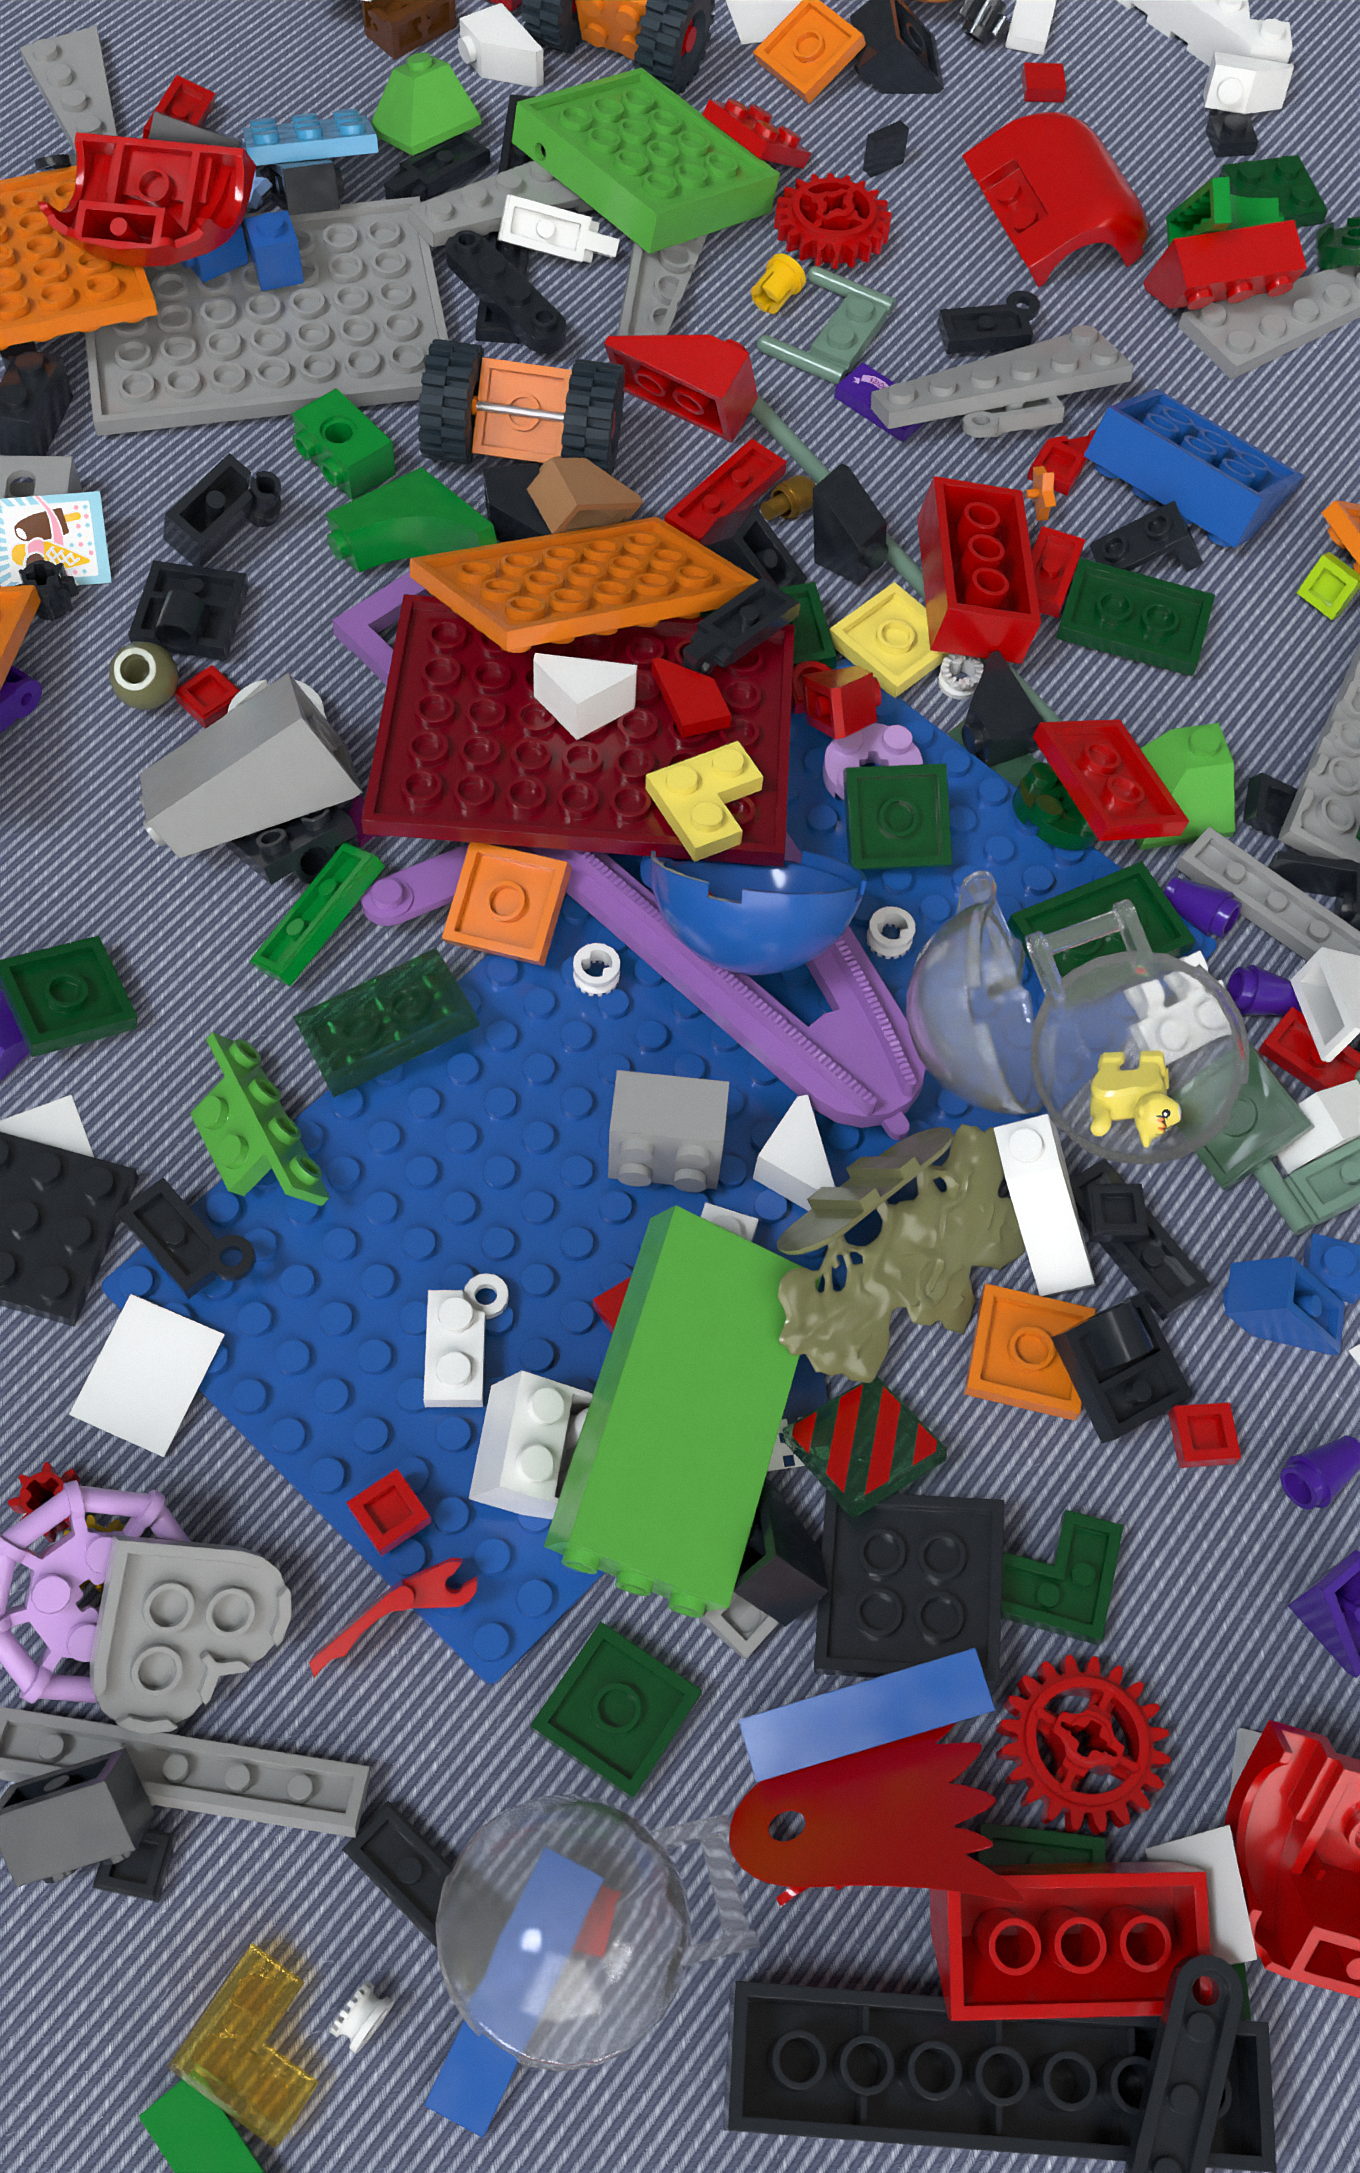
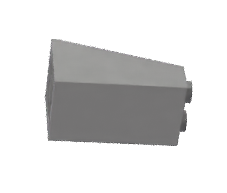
M289 672L139 774L142 795L139 799L146 815L143 825L157 845L162 847L167 844L179 858L353 799L362 793L347 745Z

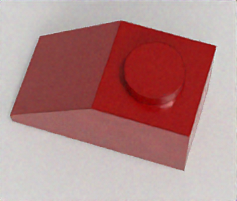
M852 666L802 675L806 723L834 739L846 738L877 722L876 707L881 705V689L877 678L873 677V672L859 666Z

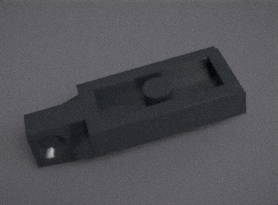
M466 132L424 150L399 164L400 171L393 179L384 183L386 200L420 196L421 202L426 201L427 198L435 196L490 163V150Z
M761 578L697 624V632L690 638V645L684 648L682 652L684 654L683 667L707 676L712 673L717 664L722 668L728 667L731 663L734 664L799 616L800 603L764 578Z

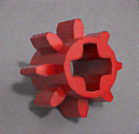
M45 1462L42 1472L34 1474L30 1478L23 1474L18 1477L22 1484L20 1495L8 1500V1505L14 1512L25 1514L20 1519L21 1521L39 1508L46 1497L50 1496L53 1498L63 1490L64 1483L77 1480L79 1484L81 1479L73 1469L66 1471L60 1478L49 1462ZM69 1516L44 1534V1537L50 1543L55 1542L57 1532L68 1527L71 1528Z

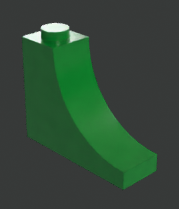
M1229 177L1211 178L1166 216L1168 246L1175 238L1284 221V216L1279 211V199L1236 196L1230 194Z
M422 467L326 513L331 533L327 534V541L331 551L338 560L344 559L359 573L395 560L497 544L493 524Z

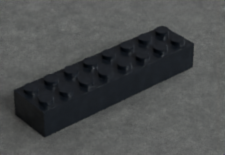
M735 1981L730 1986L723 2131L1126 2162L1161 2015L951 2021L948 2019L944 1997ZM1239 2020L1206 2168L1277 2173L1269 2022Z

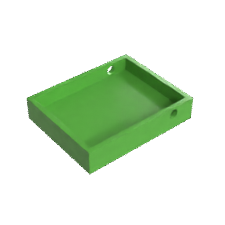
M643 68L517 102L512 143L649 254L771 213L780 173L702 116V113ZM541 144L545 148L546 157L542 154Z

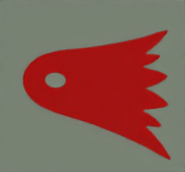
M955 1723L762 1780L742 1799L734 1812L729 1827L731 1852L739 1866L752 1877L768 1884L802 1888L833 1886L928 1888L975 1894L1004 1901L1025 1902L1019 1892L1007 1881L980 1862L966 1856L968 1853L991 1848L993 1843L976 1832L956 1828L955 1826L990 1808L996 1803V1799L985 1791L961 1784L949 1783L964 1772L982 1750L980 1743L936 1744L937 1741L952 1729ZM786 1811H795L802 1814L805 1818V1827L796 1838L789 1841H778L770 1836L769 1825L777 1815Z

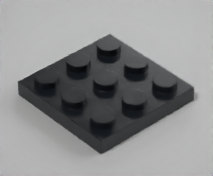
M0 1132V1306L75 1326L121 1221L117 1211L129 1203L139 1180L135 1169Z
M826 1490L821 1555L828 1592L818 1602L813 1668L815 1673L876 1678L976 1647L988 1686L999 1687L1004 1500L872 1492L865 1495V1492L844 1491L843 1493L842 1491Z

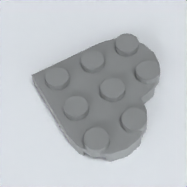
M113 1535L90 1657V1686L101 1710L115 1720L116 1724L122 1729L144 1735L170 1732L178 1728L176 1723L190 1717L202 1702L205 1705L209 1702L219 1676L246 1672L251 1669L248 1665L263 1658L274 1644L278 1647L283 1641L291 1620V1593L285 1585L280 1571L260 1553L238 1546Z

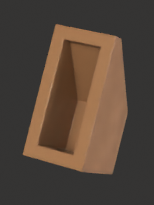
M558 456L549 459L540 467L539 474L527 488L552 534L627 522L643 504L641 497L586 458H563Z

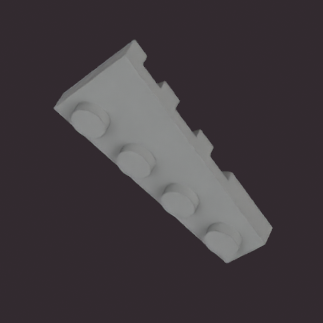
M97 25L51 39H40L33 44L19 47L24 65L75 154L74 140L76 132L118 136Z

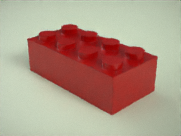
M933 476L917 517L930 650L985 659L989 658L990 653L999 650L1006 662L1022 664L1041 624L1023 491Z

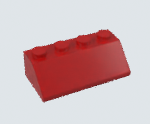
M1180 1861L984 1865L1019 1892L1025 1900L1024 1903L998 1900L975 1894L929 1889L931 1938L947 2015L951 2021L1160 2016L1169 1979L1176 1964L1192 1954L1211 1955L1206 1871ZM1204 1976L1198 1978L1193 1984L1192 1991L1196 2001L1200 2004L1205 2003L1212 1994L1211 1984Z

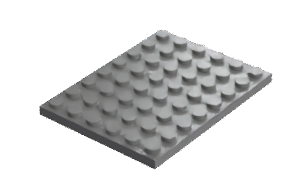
M420 196L340 204V209L290 215L298 239L304 279L303 284L261 291L248 249L249 263L204 283L191 268L185 269L180 262L170 266L143 267L155 299L158 315L145 317L143 320L135 323L120 322L101 326L93 332H85L93 423L97 436L289 415L335 388L345 395L356 407L419 400L420 393H422V373H425L426 355H429L428 348L431 343L433 344V339L448 340L429 243L408 222L409 207L421 203ZM284 210L248 213L244 215V218L259 216L264 213H275Z

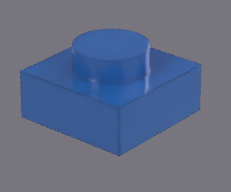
M1313 1233L1306 1241L1303 1266L1340 1300L1354 1304L1360 1298V1245Z

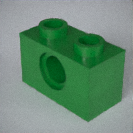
M337 388L292 413L295 428L293 442L299 454L305 460L311 459L321 469L327 482L334 488L338 486L351 500L396 475L392 441Z

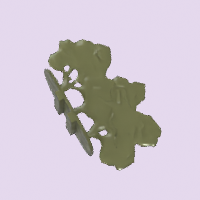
M961 1124L954 1133V1136L951 1129L946 1127L931 1128L918 1132L897 1142L879 1156H863L858 1158L846 1168L850 1176L849 1180L840 1187H822L807 1199L812 1209L781 1234L777 1241L778 1250L788 1255H799L817 1250L827 1244L828 1249L819 1270L811 1271L805 1267L792 1269L780 1280L778 1299L784 1308L786 1321L778 1341L781 1345L786 1346L790 1355L806 1354L816 1372L825 1373L829 1376L843 1374L852 1381L871 1383L875 1379L888 1353L891 1314L898 1307L906 1308L912 1322L915 1324L931 1326L936 1321H940L945 1329L964 1335L976 1300L969 1279L971 1267H991L999 1271L1022 1256L1026 1251L1012 1199L1009 1197L1000 1198L998 1195V1190L1005 1174L994 1132L995 1127H989L987 1130L982 1131L977 1126ZM950 1147L949 1157L942 1166L931 1165ZM917 1176L919 1194L914 1200L900 1201L896 1205L887 1202L888 1198ZM938 1177L944 1179L947 1184V1190L940 1193L933 1179ZM877 1209L883 1220L882 1231L879 1236L866 1246H856L847 1243L844 1234L873 1210ZM857 1252L863 1256V1263L853 1264L850 1253ZM843 1255L847 1267L846 1284L841 1291L836 1292L832 1284V1267L835 1269L840 1265L837 1256ZM823 1275L825 1278V1289L819 1293L815 1287V1281Z

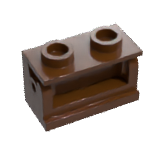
M361 0L365 35L394 60L457 27L455 0H372L371 2Z

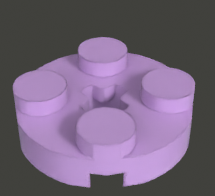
M873 723L846 738L833 739L827 747L823 764V780L829 793L835 797L836 792L844 800L843 770L848 767H860L866 763H875L880 766L923 764L921 753L912 742L911 732L900 725L887 726Z

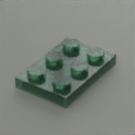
M437 948L429 950L293 1016L333 1098L480 1026L472 1006Z

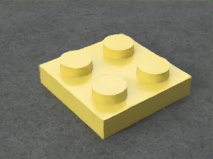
M895 582L829 629L834 648L855 666L873 672V677L877 678L880 687L894 698L898 697L939 666L949 654L930 650L926 608Z

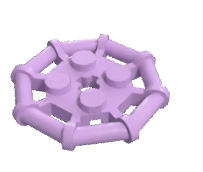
M77 1480L64 1483L63 1490L0 1534V1663L21 1689L20 1698L29 1703H34L37 1699L97 1703L90 1686V1677L52 1674L62 1657L74 1658L81 1662L90 1661L100 1606L97 1608L91 1605H87L84 1608L77 1606L76 1602L83 1596L79 1586L88 1579L95 1585L102 1584L105 1581L113 1535L140 1537L149 1526L157 1539L191 1542L164 1504L165 1495L156 1490H151L148 1494L79 1486ZM85 1512L131 1518L122 1531L111 1530L113 1533L97 1531L95 1528H87ZM69 1516L71 1531L40 1554L26 1548ZM18 1562L31 1569L28 1595L25 1594L24 1604L6 1609L15 1563ZM30 1622L47 1645L36 1664L11 1632L10 1628L12 1626Z

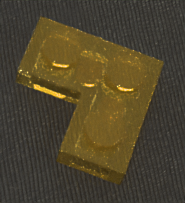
M252 1942L246 1947L166 2067L271 2147L275 2148L282 2143L319 2082L266 2042L305 1982Z

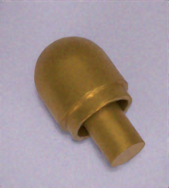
M803 475L793 476L778 484L771 493V499L761 504L763 517L766 520H772L778 516L783 519H793L813 507L812 488L816 484L812 479Z

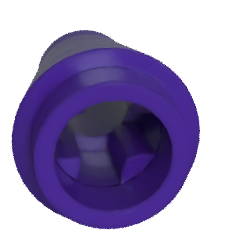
M1177 876L1170 880L1163 892L1178 915L1207 937L1215 935L1221 939L1225 938L1237 921L1242 908V902L1233 898V892L1186 879L1183 880Z
M1253 964L1247 968L1237 967L1232 972L1226 990L1240 1015L1285 1016L1291 1007H1294L1303 1014L1290 980Z
M1345 1435L1340 1439L1290 1457L1286 1462V1468L1280 1474L1281 1485L1290 1500L1297 1506L1307 1510L1314 1507L1324 1508L1328 1506L1360 1470V1442L1352 1436Z

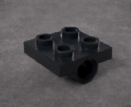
M153 560L128 634L130 642H151L161 645L171 653L227 661L249 589L247 574Z
M336 805L228 841L225 844L229 850L271 885L291 873L301 881L311 884L336 853L335 847L354 837L358 832L352 818Z
M1143 1292L1129 1296L1051 1337L1101 1443L1120 1438L1192 1396L1191 1390Z

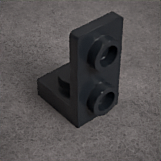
M1175 501L1090 544L1096 562L1128 571L1165 553L1170 560L1178 557L1186 572L1204 564L1191 531Z
M1277 851L1274 854L1268 868L1302 892L1336 897L1333 913L1360 931V863L1350 859L1336 860L1310 856L1300 851Z

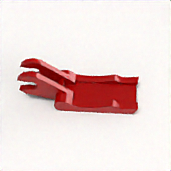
M451 1557L405 1579H401L313 1654L309 1662L313 1677L315 1678L332 1659L346 1656L356 1640L367 1628L392 1611H405L409 1608L460 1607L470 1602L476 1593L477 1576L464 1582L458 1589L450 1588L446 1580L455 1573L463 1562V1558Z

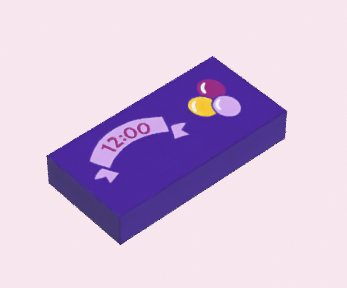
M865 363L858 366L836 385L834 398L901 442H904L925 423L888 429L871 409V393L896 383Z

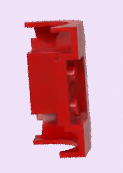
M1041 112L1020 117L1006 124L962 155L971 175L977 181L987 202L1020 258L1028 267L1038 288L1046 283L1051 272L1060 261L1073 251L1089 244L1107 243L1112 245L1120 253L1126 268L1144 254L1142 247L1148 236L1150 224L1141 201L1100 137L1090 126L1073 115L1062 112Z
M1269 1719L1233 1789L1224 1826L1230 1825L1256 1955L1261 1959L1265 1969L1285 1978L1360 1998V1760L1336 1753L1327 1736Z

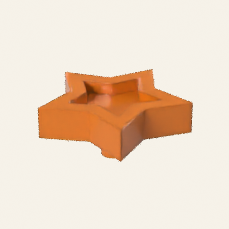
M1044 466L1033 467V487L1025 491L1026 499L1031 498L1035 505L1037 521L1048 520L1051 507L1056 506L1053 491L1054 472L1047 473Z

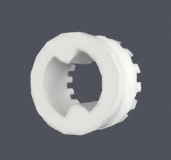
M948 654V657L943 659L938 677L939 688L944 694L957 700L973 697L983 673V663L980 664L981 660L979 658L975 659L972 656ZM960 672H964L971 678H959V681H956L957 678L955 676Z
M884 907L879 909L872 915L866 935L867 944L871 946L870 950L873 953L876 951L879 957L882 955L886 956L885 959H890L891 956L894 959L899 958V955L904 956L906 951H909L913 941L915 922L912 916L901 908ZM886 924L889 927H892V924H894L896 929L899 927V938L888 939L880 934L883 931V927Z
M601 943L588 944L578 950L573 962V979L577 988L580 987L583 993L588 992L589 996L598 994V997L602 996V993L609 994L611 989L615 990L620 976V959L615 950ZM596 960H598L601 964L603 961L605 966L609 965V967L603 969V976L600 977L590 976L584 970L590 968L591 961L596 963Z
M368 1980L354 1994L353 1999L355 2003L352 2000L347 2003L350 2007L349 2012L343 2009L330 2031L335 2037L340 2035L348 2036L350 2039L349 2049L356 2054L372 2037L394 2004L389 1997L384 1999L376 1998L374 1995L375 1986Z

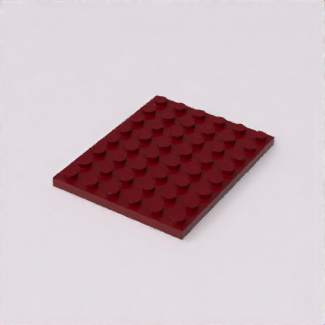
M404 594L362 814L363 834L651 856V851H656L655 857L693 860L645 789L646 774L739 741L763 775L762 790L725 804L743 830L741 844L701 860L783 867L786 844L795 625L787 624L734 664L731 663L726 668H722L717 664L712 673L707 676L714 678L731 713L730 727L682 738L651 672L652 659L662 658L683 666V649L690 645V638L697 632V624L704 618L685 619L675 617L660 620L658 625L652 627L634 625L619 628L612 635L589 634L575 637L573 642L567 644L548 642L533 645L526 652L513 653L503 650L463 617L453 612L450 607L437 597ZM535 653L637 665L635 708L576 740L534 697L533 660Z

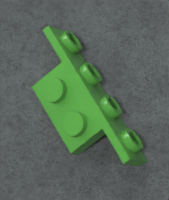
M212 1032L206 1041L225 1077L190 1114L227 1190L245 1196L272 1168L285 1195L323 1206L330 1196L320 1179L322 1171L316 1162L308 1156L302 1145L299 1128L288 1118L279 1101L281 1099L279 1090L268 1080L260 1065V1054L251 1044L243 1039H236L234 1041Z

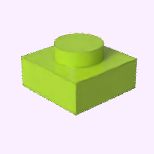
M1331 552L1322 554L1296 593L1333 620L1340 617L1359 590L1360 574Z

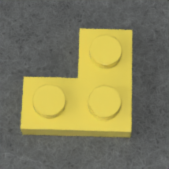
M739 741L646 774L645 789L693 861L696 862L741 844L743 830L725 804L762 790L763 775Z

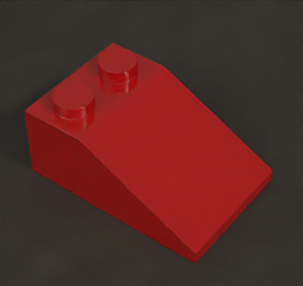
M710 334L608 336L604 342L610 363L623 365L624 392L731 443L758 400L750 353L735 340L726 339L723 341Z

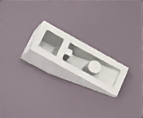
M1048 1114L995 1127L994 1132L1007 1186L1039 1295L1049 1297L1095 1286L1058 1131Z

